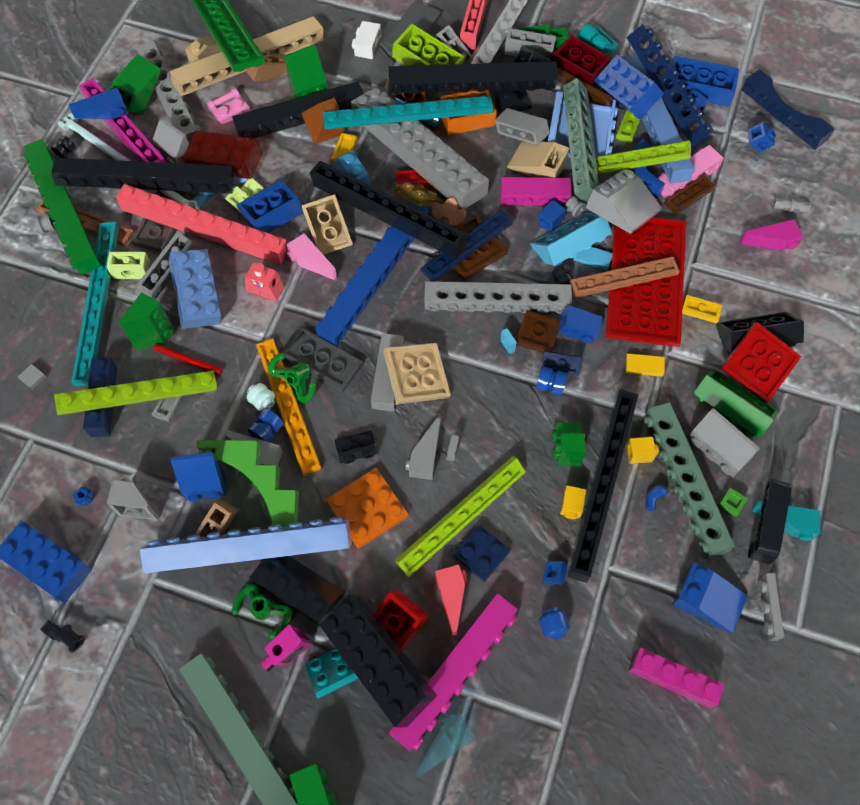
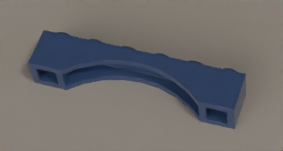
M759 69L746 78L742 91L813 149L816 150L829 140L835 128L822 118L805 115L787 105L777 94L772 78Z

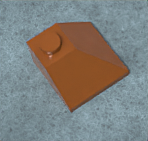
M335 98L321 102L301 113L314 145L345 133L344 128H324L323 112L339 110Z

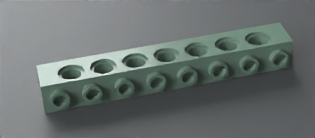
M576 78L563 86L574 193L586 204L592 190L599 186L588 89Z
M671 403L648 408L644 422L652 432L651 436L654 439V443L658 445L660 459L666 464L667 475L675 485L676 496L683 503V512L689 517L690 527L693 534L699 540L701 553L705 554L706 559L729 553L735 545ZM659 425H664L667 429H662ZM667 442H672L674 446H669ZM674 459H679L682 464L676 463ZM682 477H687L690 482L684 481ZM690 494L695 495L698 498V501L693 500ZM698 513H703L706 519H702ZM707 531L712 532L715 538L709 537Z

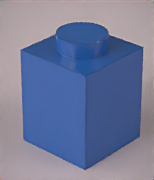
M552 200L539 212L538 223L543 229L551 232L564 221L566 209Z

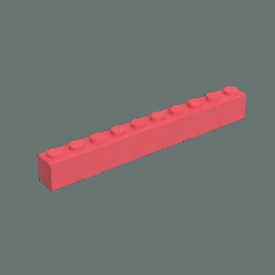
M126 184L123 185L116 196L119 206L123 211L281 265L287 255L286 239Z

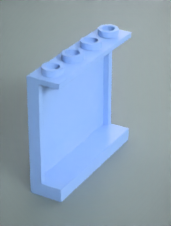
M557 92L548 142H555L570 148L565 101L562 100L563 92ZM613 100L612 107L589 104L596 157L610 155L612 152V146L609 145L613 143L614 133H611V131L615 129L616 120H613V117L616 118L618 107H615L616 100Z

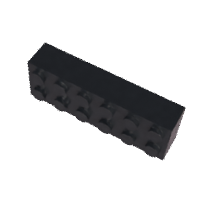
M347 595L319 625L395 728L408 727L437 697L434 690L360 597Z

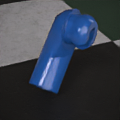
M657 484L646 493V510L655 511L656 499L667 495L668 489L664 485Z

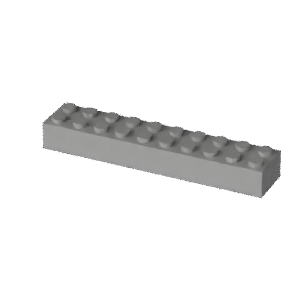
M377 86L351 101L352 109L399 105ZM418 120L364 125L368 131L411 168L416 170L419 175L447 199L455 197L459 209L465 210L488 194L489 179Z

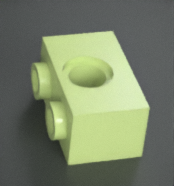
M109 252L107 269L113 279H141L151 267V262L146 252Z

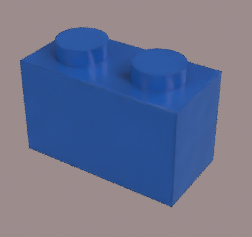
M569 305L560 315L558 333L579 339L584 343H593L600 337L602 317Z

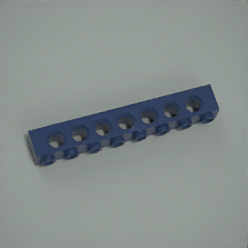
M642 24L626 38L651 80L664 93L661 97L687 140H690L691 147L697 149L714 137L711 133L713 128L708 122L705 123L703 119L705 117L704 113L700 108H696V100L691 94L687 93V85L678 78L680 75L675 67L672 68L670 57L661 50L663 46L659 40H655L653 29ZM649 41L648 47L644 48L645 43ZM657 54V59L652 62L653 56ZM665 68V73L660 75L661 70ZM674 82L673 87L668 89L669 84ZM682 95V100L677 103V97ZM690 109L689 116L685 117V111ZM699 123L698 129L693 131L694 124Z

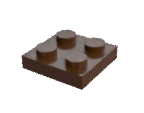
M527 310L515 339L516 345L544 353V351L551 352L558 335L560 321Z

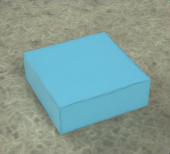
M506 328L501 331L500 341L507 352L511 354L515 352L517 342Z

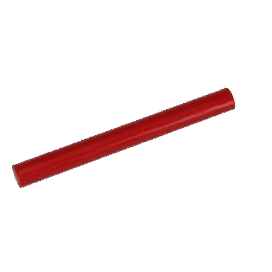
M157 343L153 347L154 351L207 371L214 370L215 374L221 375L223 372L221 367Z

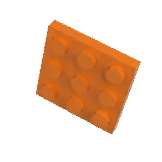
M377 468L326 499L336 517L349 519L351 539L358 550L409 517V514Z

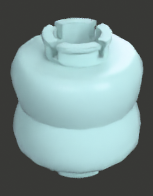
M258 383L249 387L247 401L253 404L257 410L270 409L274 405L275 394L265 384Z

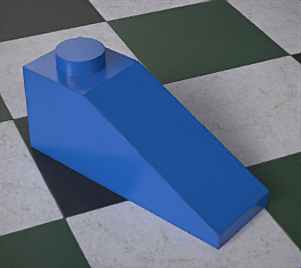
M118 88L68 104L75 119H114L128 114Z

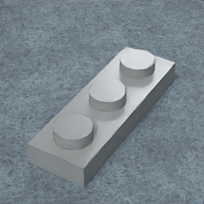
M766 573L760 578L758 583L759 591L762 592L763 596L761 609L765 613L766 618L764 631L768 635L769 641H778L784 638L776 577L775 573Z

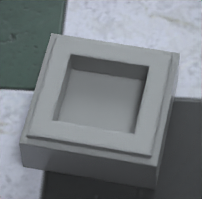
M31 364L17 378L33 390L46 376Z
M451 436L447 451L448 460L455 461L459 436Z

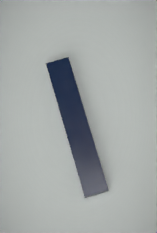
M502 210L498 211L465 235L466 248L457 259L442 252L421 267V272L431 282H435L511 226L513 220Z

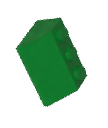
M142 292L118 321L136 350L154 347L156 343L162 345L167 339L172 337L174 328L161 303Z

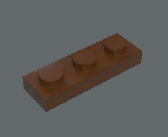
M702 175L667 198L664 205L677 215L713 191L715 185L706 176Z

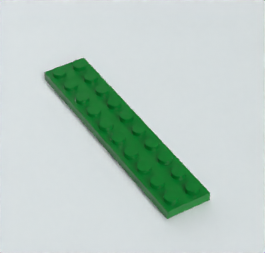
M191 0L233 72H241L244 69L265 64L264 56L227 0Z

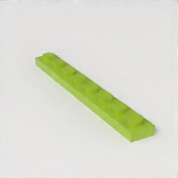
M213 370L54 394L57 415L216 391L217 383Z
M512 456L394 560L404 575L407 577L411 576L526 473L517 457Z

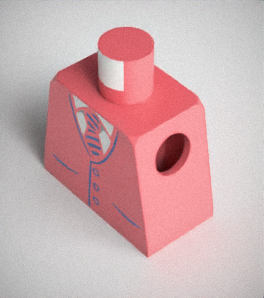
M253 263L245 276L246 291L276 302L285 288L277 271L265 267L262 263Z

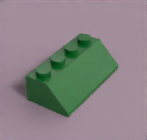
M712 369L705 376L694 392L699 401L710 404L721 415L725 414L728 416L733 424L744 427L746 432L753 437L761 438L779 413L778 410L716 369Z

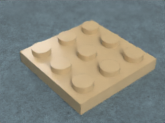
M437 343L389 347L383 350L396 404L444 399L451 396Z

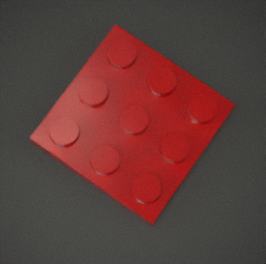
M755 322L720 369L758 398L768 403L802 356L759 323Z

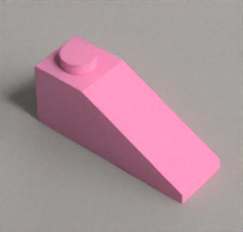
M305 234L300 235L287 244V255L292 262L295 261L300 267L330 279H337L334 266Z

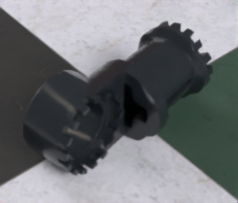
M47 620L40 628L44 634L54 641L64 643L71 653L78 650V647L80 648V645L84 644L85 637L75 633L69 624L60 629L57 625L55 626V623Z

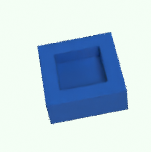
M563 561L546 562L543 582L547 584H564L568 564Z

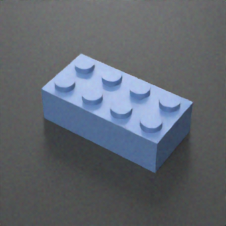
M208 250L170 252L168 262L181 328L219 325L221 313Z

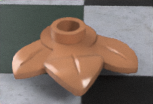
M455 197L447 199L443 205L438 202L433 204V216L442 222L447 219L448 225L452 227L453 225L461 224L466 217L465 210H458V203Z

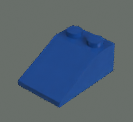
M213 452L171 457V463L181 494L186 501L198 502L204 498L214 500L219 499L220 496H226L225 472Z
M694 562L685 574L673 605L733 634L748 596L714 571Z

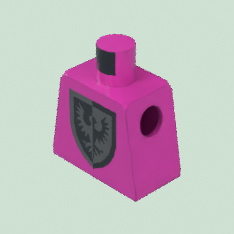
M288 625L264 648L268 656L261 661V665L268 672L276 665L285 667L313 644L301 628Z

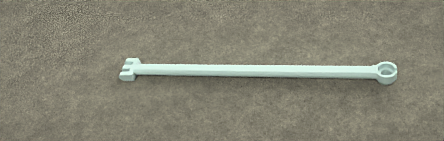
M72 113L68 114L70 119L67 117L63 118L65 123L62 121L58 122L62 129L68 131L71 128L113 159L131 161L79 125L78 119H75ZM159 190L175 202L199 209L197 202L189 201L175 191Z

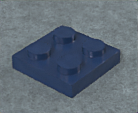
M478 525L456 550L453 557L485 583L511 550L482 526Z

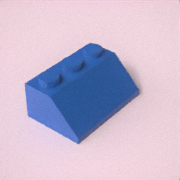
M282 180L237 204L248 226L266 233L272 232L303 214L299 198Z

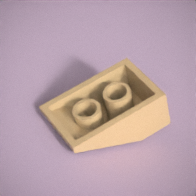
M335 194L301 206L315 246L323 255L353 245Z

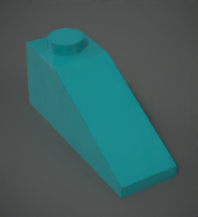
M758 501L752 507V511L759 516L763 501ZM788 506L784 532L792 537H798L802 541H812L820 535V510Z

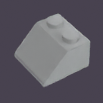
M161 118L158 122L152 145L164 157L167 163L187 164L194 157L186 135Z
M113 480L107 504L119 516L158 521V514L132 480Z

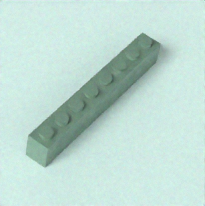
M201 653L179 669L262 805H298L293 786L289 788L285 782V779H287L285 772L280 766L276 768L272 762L275 759L274 755L268 747L264 749L260 743L263 740L262 736L256 728L252 730L248 724L251 721L245 710L240 711L238 708L239 700L235 694L227 691L225 686L228 683L222 674L217 675L214 668L217 666L213 659Z

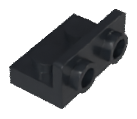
M372 430L334 440L340 464H350L356 459H369L378 454Z

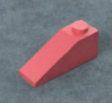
M459 565L435 571L436 582L452 636L457 635L465 582H468L465 570H461Z

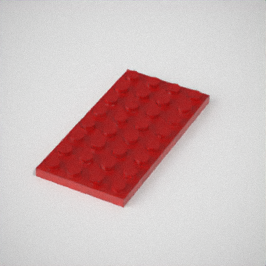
M652 217L632 234L614 225L610 271L674 257L680 272L675 276L609 290L605 338L680 347L686 221Z

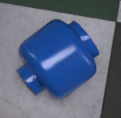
M558 607L543 611L542 616L539 618V623L545 637H553V640L566 637L564 632L570 629V625L565 611L558 610Z

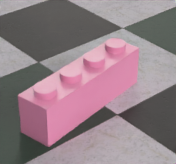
M710 145L704 149H699L696 154L690 157V161L694 163L695 167L690 181L670 184L666 173H662L658 177L659 180L665 183L661 195L667 199L700 176H709L720 168L723 157Z

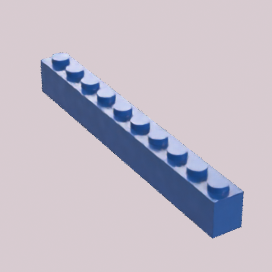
M415 198L406 203L430 215L429 205ZM392 226L386 229L382 240L376 243L375 249L367 255L365 263L357 269L354 278L348 281L346 289L337 296L335 304L328 308L324 319L318 322L316 326L317 336L335 346L340 344L413 242L414 237Z

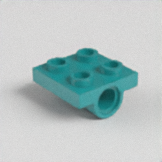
M591 24L585 25L581 29L579 36L576 37L606 55L617 49L618 45L597 25L594 27Z
M336 648L304 664L318 699L358 679Z

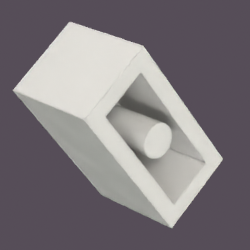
M362 21L360 27L357 28L356 38L352 41V49H354L355 56L369 59L374 58L381 38L380 24Z

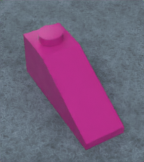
M795 219L745 231L740 243L775 250H791L799 245L803 235Z

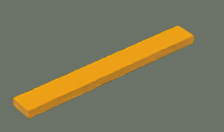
M272 338L260 342L256 346L272 391L275 394L277 405L302 474L305 476L321 470V465L291 385L281 377H272L268 372L270 360L279 354L275 341ZM282 360L276 364V368L284 367Z

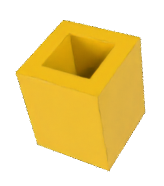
M653 437L631 438L626 445L629 464L653 462L656 455H658V445L654 443Z
M566 485L560 514L565 515L568 519L580 518L583 513L586 489Z

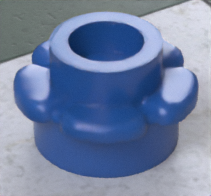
M80 487L73 494L74 502L80 506L89 505L93 500V491L87 487Z

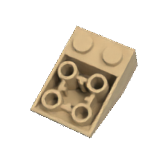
M521 142L507 168L532 178H558L567 163L570 148L555 142H541L538 146Z

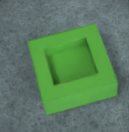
M729 488L718 506L737 517L748 498Z

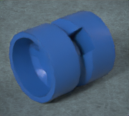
M542 366L536 390L543 392L550 390L551 394L562 396L568 373L559 370L553 372L552 368Z
M265 408L258 416V421H254L247 431L256 439L270 442L274 437L273 432L277 433L284 425V422L274 412Z

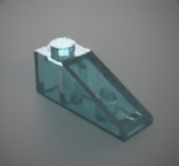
M453 714L443 721L445 725L441 727L416 772L418 778L475 740L474 735L461 715L455 717Z

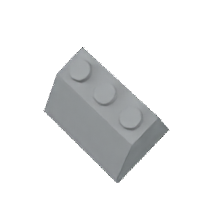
M714 408L710 410L688 437L693 446L700 448L709 460L717 463L721 470L732 478L748 464L760 449Z

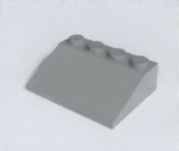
M626 169L593 189L586 205V209L630 234L662 210V207L640 177L635 175L633 171Z

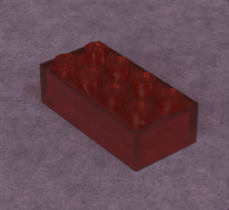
M195 131L183 157L187 164L232 166L234 177L252 179L263 152L258 139Z

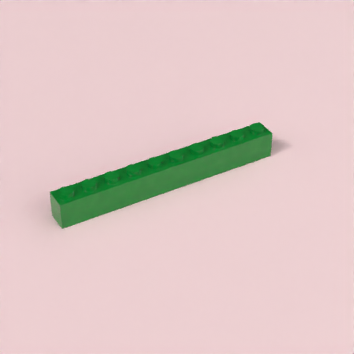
M43 139L23 146L26 152L23 156L29 164L28 167L32 175L35 174L33 176L37 186L40 185L38 190L41 196L45 197L42 200L46 208H50L48 214L52 221L55 220L53 225L56 231L61 233L58 237L61 243L66 245L63 249L68 257L71 256L69 262L73 270L77 269L80 275L101 267L66 187L55 185L51 174L54 160Z

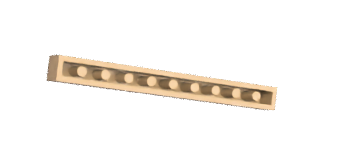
M313 16L255 38L253 41L262 55L289 54L324 41L323 27ZM222 52L174 69L170 71L173 86L182 97L245 72L247 69L241 72H233Z

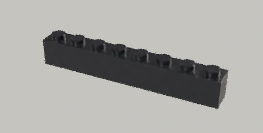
M359 81L234 115L232 119L239 140L253 139L305 124L302 112L332 98H335L339 110L352 109L351 101L364 93Z

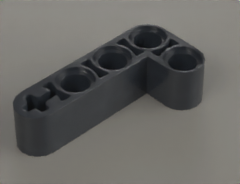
M771 478L767 481L757 535L751 542L748 550L749 559L771 564L778 558L782 547L792 488L791 484Z

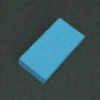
M591 247L590 249L578 252L574 260L607 271L612 259V253Z

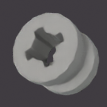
M573 196L567 201L564 208L567 212L570 211L572 216L576 218L583 213L586 204L580 202L577 196Z
M45 214L44 217L37 216L34 218L40 234H44L48 230L55 231L49 214Z

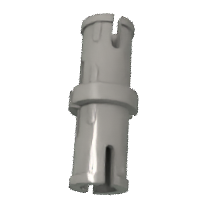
M774 198L772 209L786 210L789 213L794 211L808 214L811 209V202L796 201L792 198L790 200Z

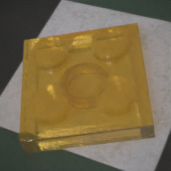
M409 183L396 184L394 191L419 206H433L434 202L441 204L443 201L437 197L436 193L425 190V186L417 183L415 185Z

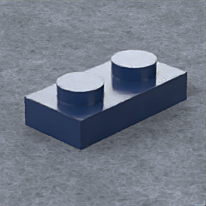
M544 351L542 366L552 368L553 372L559 370L569 375L579 376L582 357Z

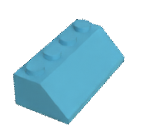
M585 212L530 244L545 264L559 266L567 258H573L578 255V252L590 249L592 244L604 241L612 232L606 219L595 213Z

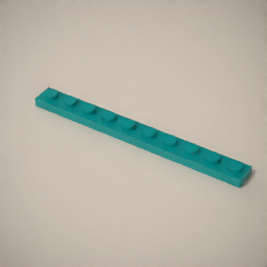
M490 96L328 111L323 112L325 129L493 113V105Z
M116 221L100 223L95 254L101 267L91 270L71 384L75 387L88 386L91 359L97 358L111 278V274L107 269L109 252H115L120 226Z

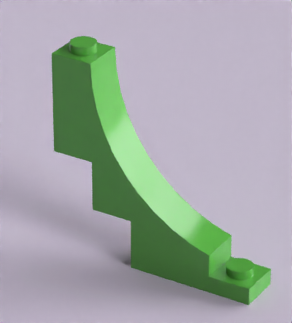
M197 440L196 448L203 450V453L213 452L215 454L216 450L217 460L235 467L254 483L267 504L272 525L280 524L281 527H287L290 523L298 522L299 491L279 490L280 467L276 465H260V442Z

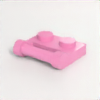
M236 88L231 89V92L213 101L209 100L206 102L209 110L221 126L232 121V116L250 111L249 106L239 95ZM232 98H234V100L230 101L229 103H227V104H225V105H223V106H221V107H219V108H216L217 106H219V105H221V104H223V103H225V102L231 100Z

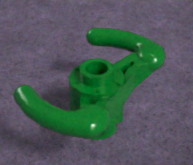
M279 353L275 355L268 365L269 374L272 377H281L294 388L297 400L300 403L305 404L309 402L316 392V383L310 382L308 393L305 395V380L310 377V366L305 362H300L292 367L276 368V364L285 359V354Z
M247 584L236 595L232 606V613L234 615L239 613L243 599L249 594L251 597L249 611L256 619L266 620L270 616H284V620L279 627L270 632L269 637L271 639H274L292 622L294 610L287 605H275L263 595H260L256 584Z

